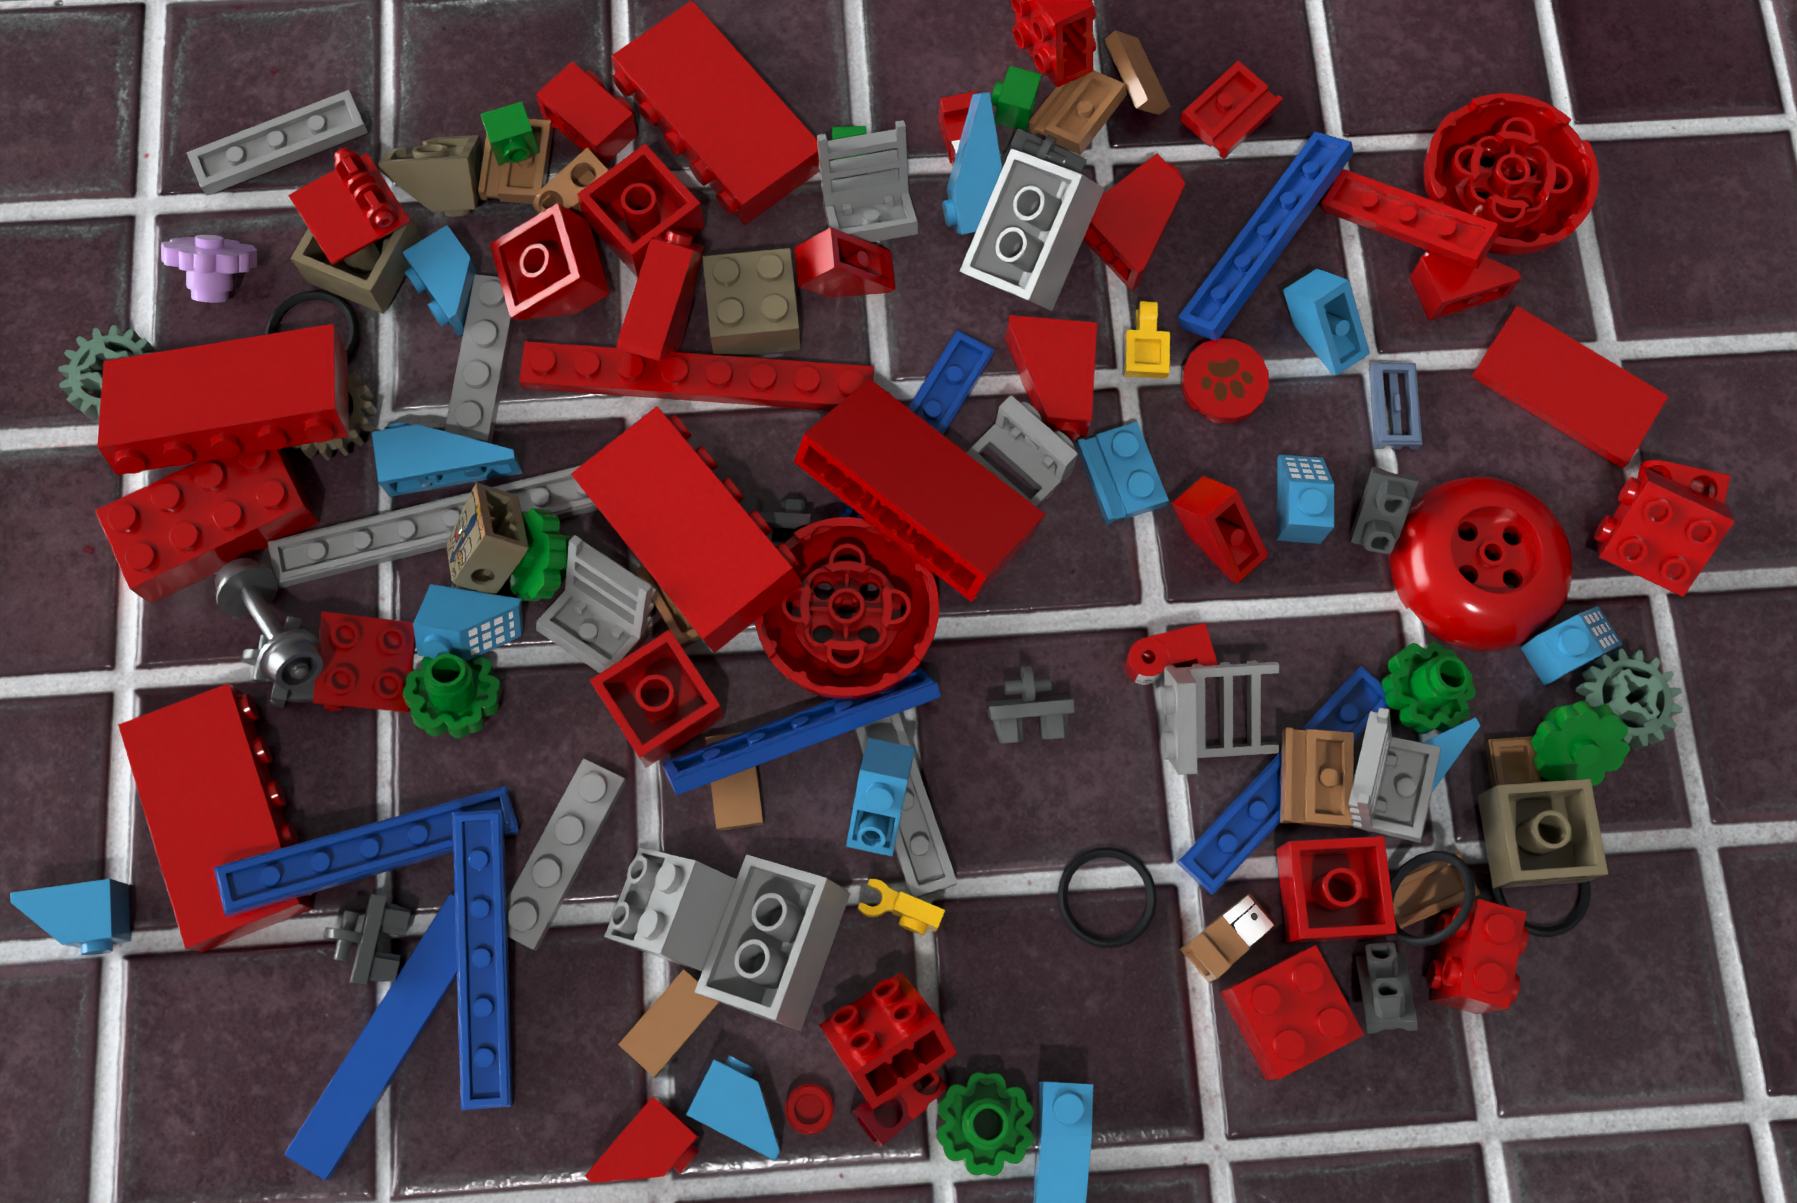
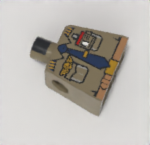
M477 482L475 483L447 543L451 577L446 587L470 591L476 590L488 594L498 593L529 549L518 496Z

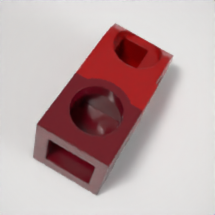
M937 1071L926 1074L902 1090L898 1096L884 1102L874 1110L866 1100L850 1112V1114L876 1148H879L928 1108L927 1106L948 1088V1085Z

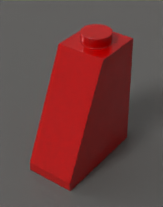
M1158 153L1101 196L1083 238L1085 243L1131 291L1139 286L1177 208L1186 184L1178 168L1171 163H1166Z
M667 230L666 235L662 234L650 239L616 349L660 361L682 348L704 246L692 243V235L680 231Z
M1009 315L1005 342L1031 406L1038 411L1042 422L1053 432L1060 431L1070 440L1078 439L1080 436L1086 437L1092 422L1097 322Z

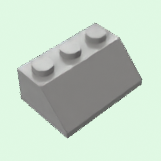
M1011 148L959 272L1052 311L1105 188L1083 174Z
M746 854L695 993L760 1018L802 1031L850 892L828 878Z

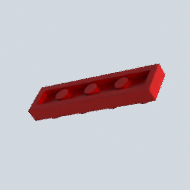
M1345 169L1341 170L1321 202L1325 213L1476 269L1479 268L1500 234L1498 223Z

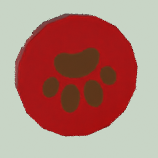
M1219 338L1218 341L1210 340L1200 344L1190 353L1181 372V391L1187 405L1195 412L1197 410L1200 414L1205 415V419L1214 423L1233 424L1249 418L1261 406L1269 389V371L1263 358L1250 345L1236 339Z

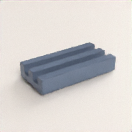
M1373 362L1369 367L1374 449H1384L1385 446H1392V449L1400 450L1403 446L1409 447V450H1418L1422 445L1416 363ZM1383 373H1386L1391 435L1387 434ZM1397 373H1403L1408 435H1402Z

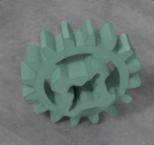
M112 325L108 335H104L98 328H94L92 340L87 341L79 336L76 338L80 346L78 351L66 350L64 352L71 360L70 365L59 366L58 371L67 378L59 383V386L68 395L66 400L89 419L93 420L100 416L101 398L98 397H101L103 361L150 354L156 350L145 338L142 339L132 329H129L124 334L117 326Z
M1619 649L1612 653L1610 657L1605 654L1593 661L1595 667L1591 666L1581 674L1588 682L1577 686L1575 692L1586 696V702L1593 709L1600 705H1608L1628 726V733L1624 737L1626 742L1630 743L1634 750H1639L1648 746V742L1653 745L1665 739L1663 733L1676 728L1677 724L1670 717L1681 713L1683 707L1672 703V698L1681 694L1682 691L1680 688L1669 687L1667 682L1674 676L1672 671L1661 674L1657 670L1660 665V659L1655 658L1645 663L1643 662V651L1637 650L1627 656L1624 649ZM1626 696L1630 697L1631 703L1627 701Z

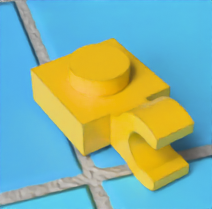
M1140 301L1139 310H1136L1135 317L1136 330H1126L1123 377L1167 379L1170 373V332L1157 331V302Z
M869 879L867 887L877 890L881 894L882 900L880 904L874 907L860 902L858 906L860 913L867 917H879L886 912H892L893 915L900 917L899 926L922 936L925 935L927 929L933 932L937 931L945 912L944 909L900 891L899 893L892 890L881 880Z

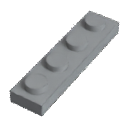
M347 90L186 153L201 189L208 196L367 134L368 131L350 91Z
M474 275L445 426L446 432L491 444L515 321L510 318L499 277Z
M899 713L854 729L863 756L869 738L910 746ZM913 757L894 849L910 895L920 898L956 886L958 882L915 758Z
M583 758L507 898L509 938L535 951L538 950L627 781L625 778Z

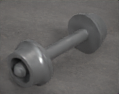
M250 558L232 560L218 571L215 578V587L217 589L216 603L225 614L232 617L252 615L268 640L257 658L258 669L265 679L276 682L279 687L286 690H297L314 682L323 668V660L320 656L321 643L314 633L305 629H292L289 631L283 629L268 606L278 591V579L271 569L259 565Z

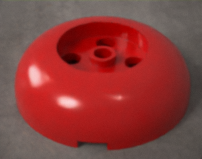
M1489 94L1472 99L1470 104L1456 110L1454 113L1451 112L1440 123L1427 148L1424 161V185L1428 199L1499 224L1500 234L1488 253L1507 256L1527 255L1540 252L1560 243L1572 234L1588 216L1597 197L1599 186L1597 160L1588 139L1583 142L1569 125L1571 119L1554 106L1539 99L1520 94ZM1489 157L1493 162V166L1489 168L1481 166L1480 158ZM1476 192L1483 193L1487 199L1481 198Z
M1472 476L1453 479L1439 484L1420 496L1410 506L1400 537L1396 541L1392 553H1390V569L1392 580L1401 602L1406 609L1410 607L1413 613L1427 626L1425 630L1442 641L1460 648L1474 651H1499L1513 648L1532 639L1556 618L1570 591L1573 560L1570 544L1560 521L1540 498L1525 488L1506 480L1485 476ZM1458 529L1464 533L1474 532V539L1472 541L1463 540L1458 534ZM1503 531L1508 532L1514 537L1516 545H1510L1505 542ZM1460 568H1461L1463 574H1464L1468 579H1470L1471 581H1474L1472 584H1471L1467 579H1465L1464 576L1460 573V571H1459ZM1505 572H1513L1511 583L1515 588H1510L1504 583L1503 574Z
M836 517L824 519L794 532V536L784 544L800 563L794 570L802 584L755 621L759 641L772 664L795 685L808 692L833 699L865 698L884 692L902 682L919 666L926 656L936 633L939 618V595L932 571L863 518ZM822 583H827L834 589L833 594L828 600H821L814 594L815 588ZM866 584H872L879 589L880 594L877 599L867 601L860 594V589ZM843 609H850L854 613H852L850 619H843L839 612ZM820 627H826L832 631L833 638L825 643H818L813 639V633ZM865 628H873L879 634V639L876 643L867 644L859 639L860 632Z

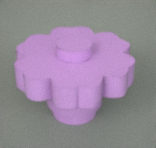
M216 235L171 238L170 242H161V261L164 262V265L179 267L180 270L186 271V287L191 289V298L193 300L218 303L229 300V291L233 290L234 273L249 272L250 268H257V249L253 245L240 244L239 241L224 239Z

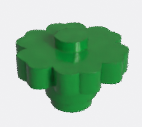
M531 508L529 512L521 511L529 549L510 575L511 591L521 601H539L540 599H551L554 592L560 587L561 579H566L569 540L572 538L569 534L559 533V518L553 515L549 509Z
M1432 642L1423 648L1416 643H1411L1388 660V668L1391 674L1382 680L1385 701L1390 708L1400 710V721L1404 726L1413 728L1420 734L1429 733L1434 729L1443 733L1458 726L1470 716V708L1467 702L1476 695L1475 687L1472 684V674L1466 665L1457 658L1453 650L1444 648L1437 642Z
M442 654L434 659L423 657L422 669L413 670L406 676V686L403 690L405 703L411 709V717L415 726L424 729L430 736L436 737L448 731L454 738H463L469 733H476L482 730L484 726L483 716L494 715L499 710V700L502 695L500 681L494 677L490 660L480 655L468 661L453 654Z
M1579 701L1573 705L1555 707L1546 714L1531 740L1530 745L1536 753L1533 765L1548 782L1591 779L1592 786H1596L1603 781L1605 771L1618 770L1629 753L1630 746L1624 739L1628 733V726L1606 704L1593 709L1588 702Z
M979 1072L969 1076L966 1087L959 1084L948 1087L945 1098L937 1105V1113L945 1122L937 1129L936 1138L943 1146L945 1156L951 1161L964 1159L965 1168L972 1175L986 1174L996 1176L1002 1171L1004 1161L1012 1164L1020 1163L1025 1157L1026 1150L1029 1149L1034 1140L1032 1132L1025 1126L1032 1120L1034 1109L1027 1101L1024 1090L1019 1087H1009L1006 1089L1005 1080L998 1073L986 1075Z

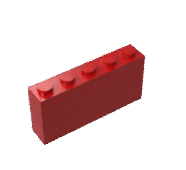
M690 1L611 55L615 70L612 78L619 91L625 97L631 95L636 100L638 109L645 121L652 127L657 124L663 131L664 139L671 151L676 156L684 155L691 163L689 164L690 169L698 182L703 186L709 184L717 193L716 199L725 213L729 216L735 214L744 225L820 172L817 139L693 1Z
M334 324L103 361L97 448L116 475L136 474L147 470L184 466L189 463L219 458H232L237 455L279 450L285 447L315 442L322 443L333 439L349 437L347 352Z
M870 378L803 435L794 459L796 465L971 602L1031 541L1046 515L1028 499L1021 496L993 472L982 466L958 445L947 439L923 418L912 412Z
M656 406L573 471L571 475L704 642L716 653L802 584L794 570L800 563L783 542L776 547L767 537L772 530L755 509L747 514L739 503L745 498L728 477L722 482L716 477L713 471L718 466L702 446L696 450L690 446L686 440L692 435L676 415L668 419Z
M230 683L118 724L185 949L205 952L313 909L309 895L314 893L231 917L225 916L213 867L300 843L296 830L291 823L286 824L281 807L286 805V798L278 780H272L267 766L268 763L272 762V754L263 736L258 737L253 722L259 719L255 702L249 693L244 694Z

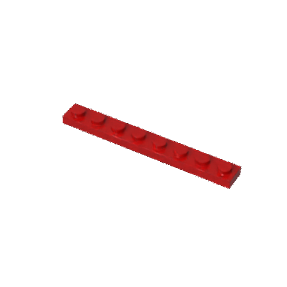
M524 341L519 383L522 389L831 411L868 378L874 382V366L674 352L658 361L611 347Z

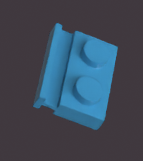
M1138 422L1096 434L1093 438L1077 440V452L1106 525L1122 518L1128 519L1167 505L1168 497Z

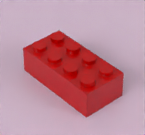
M284 448L237 455L232 458L197 462L95 510L129 589L150 604L217 573L232 560L248 558L269 548L268 541L293 536L319 524V520Z

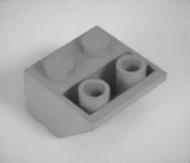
M639 847L635 859L628 868L626 882L617 905L611 912L610 923L604 937L665 960L703 971L737 879L696 860Z

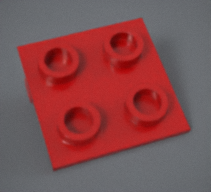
M342 148L335 153V170L288 195L331 265L338 263L411 222L369 155L365 153L359 156L357 152L351 151L349 148Z
M322 611L318 640L321 643L320 656L323 660V668L320 675L314 680L312 703L324 704L323 709L328 711H342L344 706L408 713L409 708L405 703L403 690L406 686V676L412 671L415 636L414 622Z

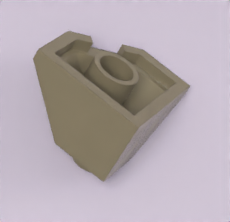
M479 135L428 139L422 141V146L415 147L412 150L413 153L406 154V148L399 147L386 151L379 161L381 173L431 212L444 211L446 216H464L471 213V210H475L480 200L478 187L481 174Z

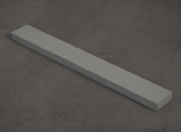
M580 466L492 487L518 496L521 511L529 512L531 508L549 509L559 520L599 510L571 475ZM470 493L268 541L273 573L278 579V586L280 588L446 548L449 537Z

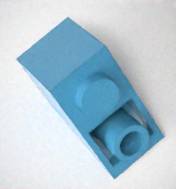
M448 225L402 252L410 267L404 271V274L418 294L426 290L433 301L428 303L427 306L441 327L449 323L459 337L464 332L474 275H478L471 257Z
M872 738L868 739L859 771L846 847L893 856L915 747Z

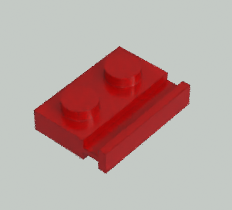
M1237 61L1182 112L1179 121L1209 147L1213 145L1220 151L1219 156L1225 159L1280 107L1283 98L1279 95L1275 97L1268 91L1269 86L1240 61Z

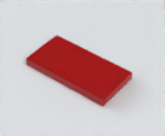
M1519 306L1512 310L1470 376L1622 469L1629 464L1669 397Z

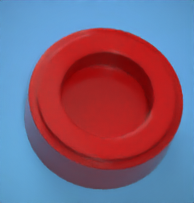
M816 1084L798 1086L789 1094L785 1103V1116L789 1125L802 1134L811 1135L821 1132L829 1125L834 1114V1104L830 1094L823 1087Z

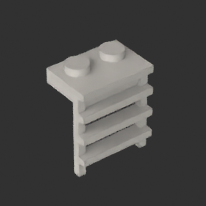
M904 120L895 121L896 129L830 141H827L826 134L817 135L823 208L828 228L832 227L870 243L918 234V221L908 186L906 125ZM897 148V149H895V150H889V151H884V152H878V153H872V154H866V155H861V156H855V157H849V158H843V159H837V160L829 161V160H831V159H836V158H842V157H848V156H854V155H860V154H865V153H871V152H877V151H883V150H888V149Z
M1012 395L999 406L996 423L966 452L1036 507L1045 499H1048L1054 490L1071 475L1078 456L1074 444L1065 434L1060 431L1053 432L1042 422L1040 414L1033 406L1027 402L1020 403ZM987 446L1039 491L1031 500L980 455Z
M574 535L569 540L565 591L536 621V631L601 673L635 652L648 638L649 631L646 628L652 620L648 614L654 607V603L650 600L655 596L656 589Z
M1254 660L1247 661V664L1220 662L1219 665L1203 666L1202 664H1192V667L1175 668L1174 665L1164 666V686L1161 688V706L1165 715V731L1162 732L1161 736L1162 753L1164 759L1171 762L1178 775L1197 774V758L1279 753V744L1277 742L1261 743V674L1279 673L1278 662L1258 663ZM1247 675V743L1233 744V676ZM1206 677H1219L1220 745L1206 746Z
M1379 708L1378 713L1372 711L1369 713L1348 804L1351 807V820L1353 821V828L1421 843L1441 747L1392 737L1389 709Z

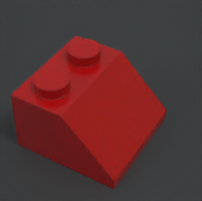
M556 203L490 243L510 318L515 321L577 314L611 294L589 221L560 203Z

